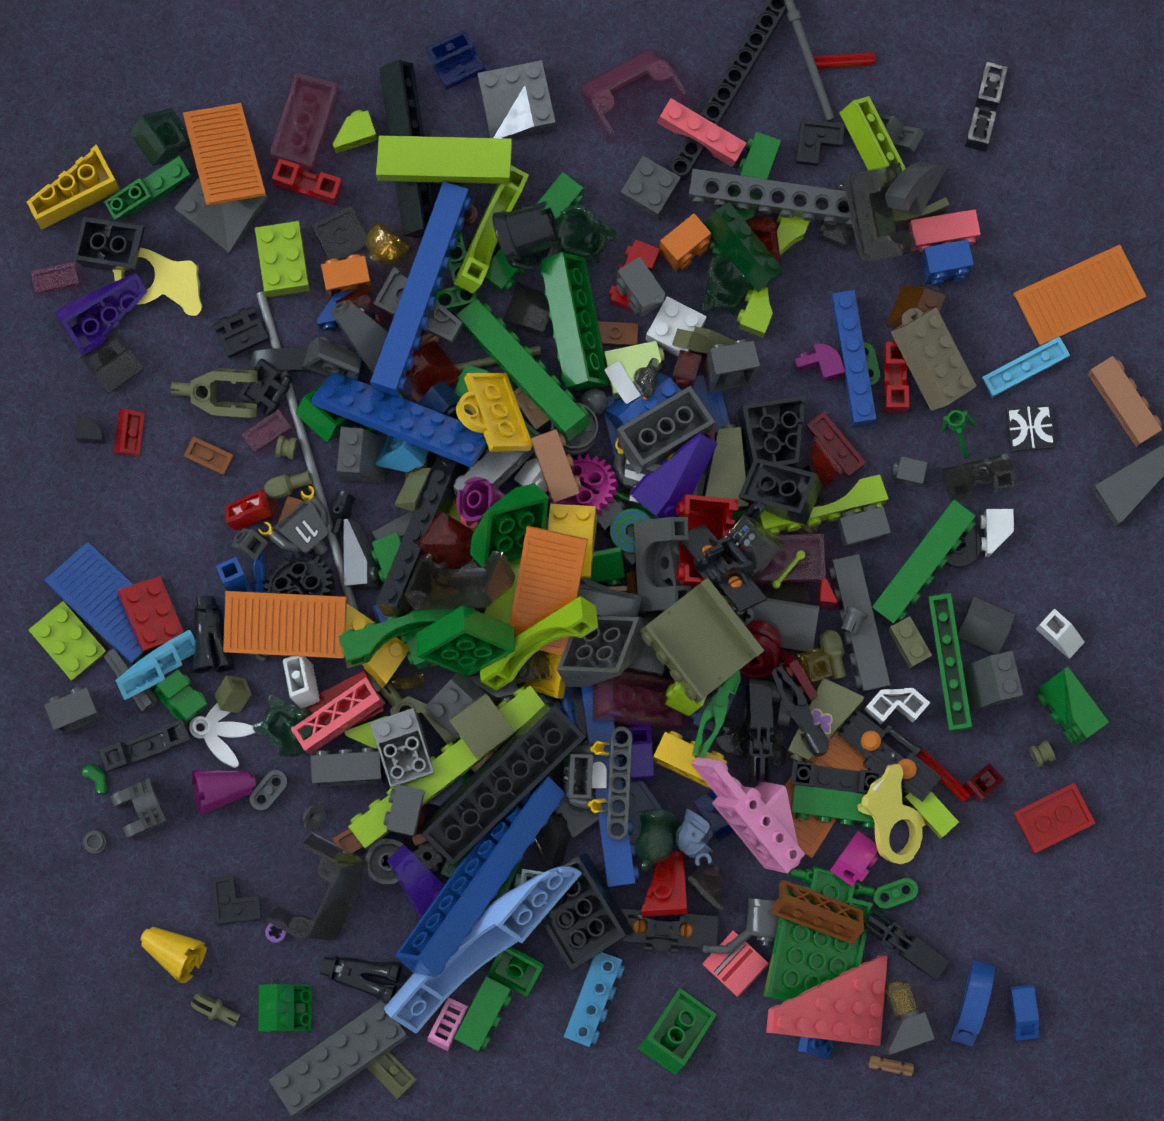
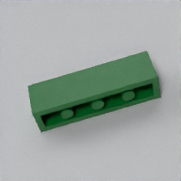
M801 785L793 786L791 814H795L796 819L808 820L809 816L818 817L817 821L831 823V819L840 820L841 825L854 826V822L863 823L864 828L875 829L873 817L858 811L857 805L862 803V798L866 794Z

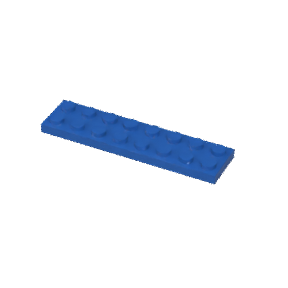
M331 373L312 397V405L471 468L488 446L483 433L468 429L457 419L401 397L373 390L372 386L340 373Z

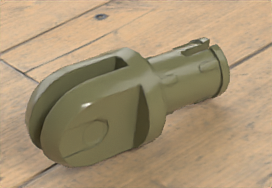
M308 470L294 476L286 473L269 479L264 486L266 496L271 499H281L293 495L297 488L313 484V479Z
M826 630L819 637L823 659L826 658L828 660L833 679L845 677L847 674L841 657L845 651L841 637L835 630Z
M201 993L193 996L196 1000H191V1006L195 1010L207 1015V1019L212 1021V1019L215 1020L217 1018L235 1027L241 1015L240 1013L222 1006L223 1003H221L222 1000L220 999L214 1000Z

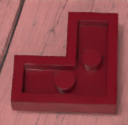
M781 648L778 667L782 666L790 678H794L796 686L808 699L812 700L818 696L797 659Z

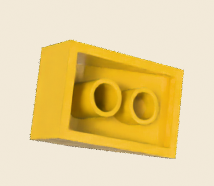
M550 504L548 530L588 539L581 578L591 579L597 525L596 506Z

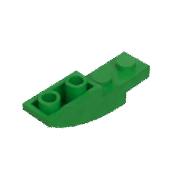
M178 156L146 178L137 179L105 200L104 203L116 221L139 211L177 189L176 186L193 175L183 158Z

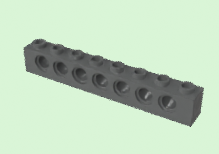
M693 169L688 200L696 205L714 204L717 208L730 202L738 211L747 212L750 209L756 210L763 215L777 213L784 218L797 216L802 217L805 221H815L817 219L824 220V223L830 225L844 223L847 227L858 228L864 225L869 195ZM714 186L718 191L711 194L707 192L706 188ZM735 189L740 195L732 197L728 194V191ZM759 193L762 198L760 200H753L750 194ZM780 196L782 197L783 202L779 204L775 203L772 200V197ZM801 199L805 202V205L798 207L794 201ZM823 202L827 205V209L820 210L816 207V204ZM846 206L849 212L841 213L838 207Z

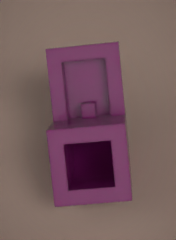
M814 344L812 348L813 354H810V352L797 355L793 363L796 372L817 366L822 382L843 377L845 374L839 353L826 344Z

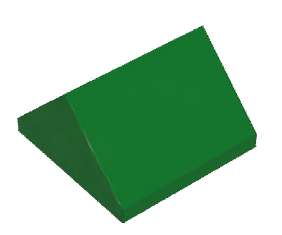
M509 947L497 955L487 976L528 997L544 965Z

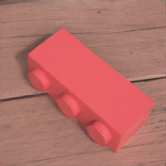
M976 209L911 220L908 225L913 251L919 250L920 253H923L926 247L967 239L969 245L976 243L975 240H978L981 235Z

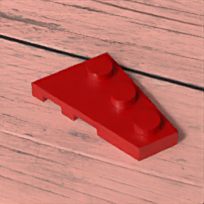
M682 851L660 853L651 886L646 894L645 904L641 909V917L687 914Z

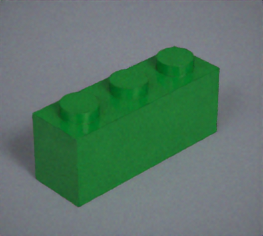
M486 976L454 1039L477 1051L480 1048L486 1049L491 1039L488 1036L491 1027L496 1029L502 1016L498 1015L502 1006L507 1008L513 997L509 994L511 989Z

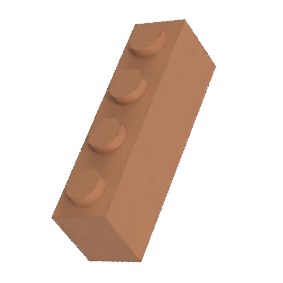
M1112 356L1092 368L1088 376L1137 448L1162 431V424L1156 415H1152L1148 409L1149 404L1143 396L1140 397L1136 391L1137 386L1131 378L1128 379L1124 373L1123 364Z

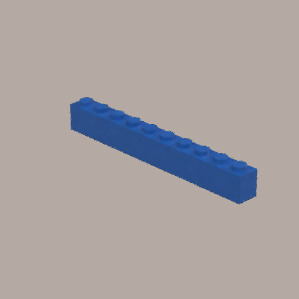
M447 182L442 183L370 383L373 390L398 397L400 390L403 391L407 383L405 376L407 371L413 367L414 351L420 348L422 329L426 330L429 317L427 315L429 310H433L436 297L434 296L436 290H440L442 287L444 269L447 270L450 265L451 257L449 255L451 250L456 248L458 237H456L457 232L462 230L465 217L463 216L465 210L468 211L471 207L472 198L467 188Z
M608 680L589 687H581L588 744H594L597 741L608 742L610 745H605L604 752L610 753L611 735L615 730L614 721H617L618 717L616 707L611 705V698H615L614 687L609 685ZM620 733L615 736L617 743H621ZM594 753L593 764L595 762H602L607 769L606 789L594 788L596 799L605 798L607 800L606 803H601L602 809L607 811L598 813L607 887L635 885V879H639L638 866H633L632 856H636L634 842L630 843L629 834L633 833L632 821L628 820V831L623 840L613 841L607 835L610 754L603 756ZM622 755L615 757L614 763L616 766L624 765ZM617 778L613 781V786L617 790H622L625 788L626 782L621 778ZM616 801L612 804V810L616 813H621L625 809V805L621 801ZM614 824L611 827V833L614 836H620L624 832V828L620 824Z

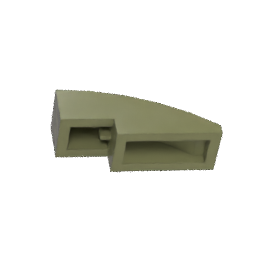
M695 327L693 332L677 328L672 345L695 352L709 353V350L714 345L725 344L728 346L733 345L736 341L710 329Z

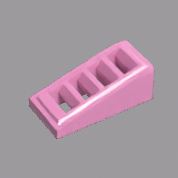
M448 997L427 1041L448 1051L469 1007ZM450 1006L460 1011V1015L458 1016L448 1011V1007ZM446 1015L456 1020V1023L454 1024L443 1018ZM440 1024L451 1028V1033L440 1028ZM436 1033L447 1037V1041L436 1036Z

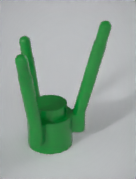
M953 410L948 416L943 417L944 422L941 426V432L945 431L947 425H949L952 431L957 432L961 451L966 459L968 455L962 430L966 427V420L973 426L977 423L968 415L967 411Z

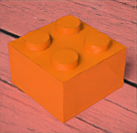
M692 214L660 240L659 253L675 272L680 268L684 270L692 263L691 259L696 255L700 257L708 251L711 232L695 214Z
M354 254L348 256L345 260L330 259L325 261V264H321L329 301L337 293L356 290L357 295L372 292L365 256Z

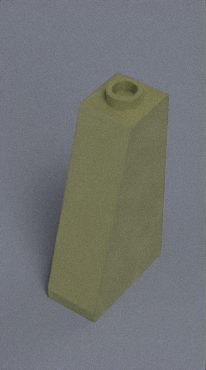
M733 424L724 425L722 429H718L716 438L718 444L713 453L705 496L738 499V510H747L748 503L738 497L746 480L741 427H735Z

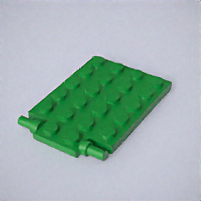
M812 866L811 870L792 868L788 872V876L808 883V887H801L863 910V919L866 914L871 916L869 910L873 903L853 899V894H863L872 897L875 892L873 887L861 885V882L858 881L853 886H850L829 869ZM787 890V895L796 897L791 891ZM806 898L811 904L816 905L812 899ZM827 905L830 911L837 913L832 907ZM847 913L851 919L856 920V916ZM779 917L763 996L781 1001L793 999L801 995L802 992L814 986H820L821 983L832 980L851 968H857L862 961L867 931L864 929L857 940L851 944ZM864 919V923L869 925V922Z

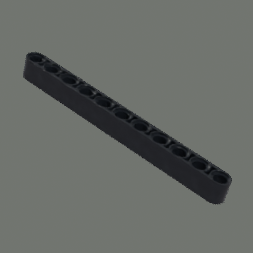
M768 0L700 116L717 126L720 125L787 12L784 0ZM779 3L782 5V8L774 9L772 4ZM768 21L772 26L764 27L761 23ZM758 39L761 44L753 45L750 41ZM747 57L750 59V62L742 63L740 58ZM731 75H736L740 78V80L737 82H733L729 79V77ZM721 93H725L729 96V98L726 100H722L718 97V95ZM710 111H714L718 113L719 116L716 118H710L707 115V113ZM687 136L671 163L670 171L680 176V181L686 180L706 147ZM687 148H694L697 152L690 155L685 150ZM683 166L686 171L678 173L675 171V168Z

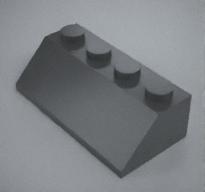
M689 386L619 427L616 431L625 457L638 474L679 450V448L699 433L703 435L708 433L715 424V421L695 391Z

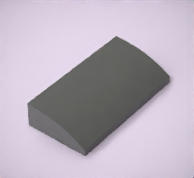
M767 598L766 601L751 608L754 612L753 620L769 623L778 630L781 635V648L813 652L820 606Z

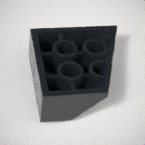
M807 395L745 404L740 407L737 413L749 470L755 458L780 463L785 466L799 463L802 424L804 422V408Z

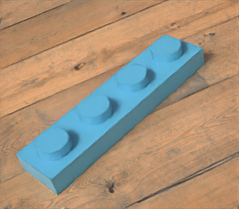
M1057 337L983 376L981 380L993 398L1069 358L1070 354L1061 338Z

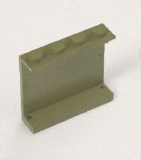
M708 578L640 630L644 642L654 648L657 652L656 657L658 660L668 666L671 670L670 675L672 678L682 684L685 688L686 696L690 700L695 701L696 704L764 651Z

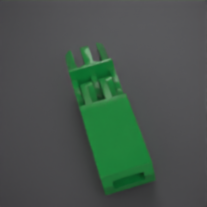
M739 670L714 689L718 692L712 697L700 721L692 756L695 758L705 757L720 731L728 707V696L734 698L740 684L741 674ZM714 718V731L703 744L702 752L698 755V750L702 744L704 726Z

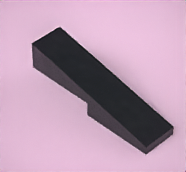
M986 62L965 147L986 152L1008 67ZM996 70L1000 75L990 73V71Z

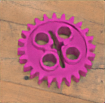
M578 454L577 460L572 458L574 467H571L573 476L580 474L578 478L582 488L578 489L579 494L553 503L550 493L547 491L548 503L596 506V512L599 515H603L601 509L609 510L607 502H615L613 495L618 494L615 472H613L611 465L607 466L606 460L600 461L598 456L591 460L589 454L586 455L585 459H582L581 455Z

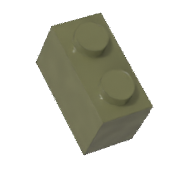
M910 616L888 629L909 669L932 657Z

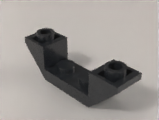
M793 761L790 784L867 794L870 785L882 777L884 772L863 769L854 771Z

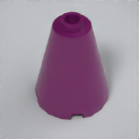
M473 477L468 479L464 483L466 485L463 490H459L457 493V511L466 521L480 522L486 510L502 499L505 494L487 479Z
M197 769L192 771L191 774L192 785L195 787V802L200 815L207 814L253 793V789L256 788L255 777L250 775L248 771Z

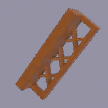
M781 880L779 883V898L771 907L772 914L851 944L864 931L863 910L785 880ZM787 890L791 891L796 897L787 895ZM806 898L812 899L816 905L811 904ZM827 905L832 907L837 913L830 911ZM847 913L856 916V920L851 919Z

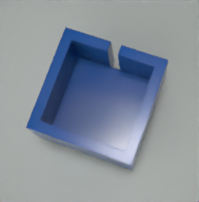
M968 239L926 247L920 257L925 284L931 283L932 286L942 285L946 279H953V282L965 280L974 265Z

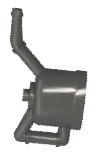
M748 898L746 930L726 945H703L702 952L716 954L734 953L740 945L752 936L757 937L756 940L762 941L763 946H771V942L775 941L779 916L772 914L771 910L776 901Z

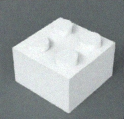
M667 296L646 334V341H657L658 347H662L663 350L685 360L690 350L672 345L677 328L694 332L695 327L703 328L707 316Z

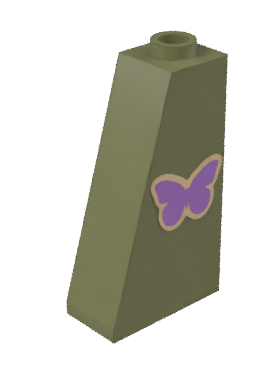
M823 678L816 691L818 696L813 698L809 709L814 719V725L821 724L824 733L830 741L853 713L862 706L864 696ZM798 728L788 749V754L791 755L790 759L793 761L810 763L815 756L809 752L803 740H801L800 734L803 731Z

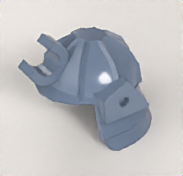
M686 809L682 826L679 827L676 833L678 848L687 856L696 858L697 867L701 866L700 860L702 858H707L708 865H712V858L708 853L714 851L706 845L713 837L710 825L698 814Z

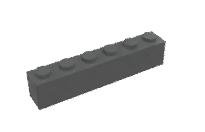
M857 554L834 559L828 570L831 580L835 579L837 588L833 590L837 602L840 601L842 610H839L841 623L844 622L848 612L846 611L847 606L868 614L867 619L864 618L858 635L848 630L844 632L846 645H851L852 653L849 654L851 666H856L857 675L854 676L857 689L861 688L862 693L888 688L890 681L860 556Z

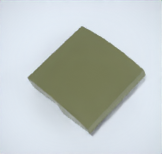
M487 693L449 719L477 760L515 733Z

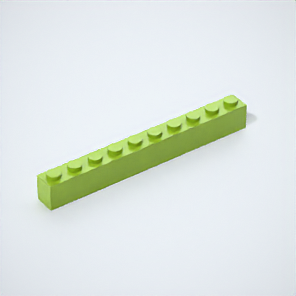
M522 686L513 694L515 698L509 702L504 700L497 706V709L515 733L545 705L531 686L527 688ZM515 733L478 760L462 738L455 744L450 742L441 749L443 753L437 758L431 757L433 774L402 785L424 790L425 795L422 804L424 806L509 740ZM396 786L386 792L388 796L382 801L378 798L368 806L370 810L364 815L360 812L350 820L352 824L348 827L366 850L389 833L386 830L387 825H384L386 812H391L392 803L389 802L391 790L396 789Z

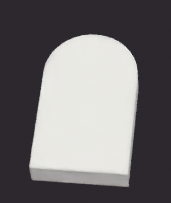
M595 762L592 770V788L606 789V766L602 762Z

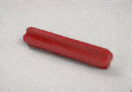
M873 52L813 56L817 69L875 64V54Z
M924 749L922 750L918 758L941 775L940 782L960 801L965 802L971 796V792Z

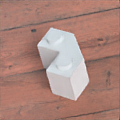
M914 688L880 690L864 711L881 725L896 708L913 723L930 702Z

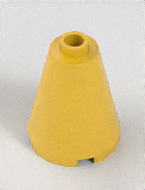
M157 927L146 929L141 936L142 947L180 983H186L193 977L190 974L195 965L199 969L207 951V947L203 946L205 943L200 940Z

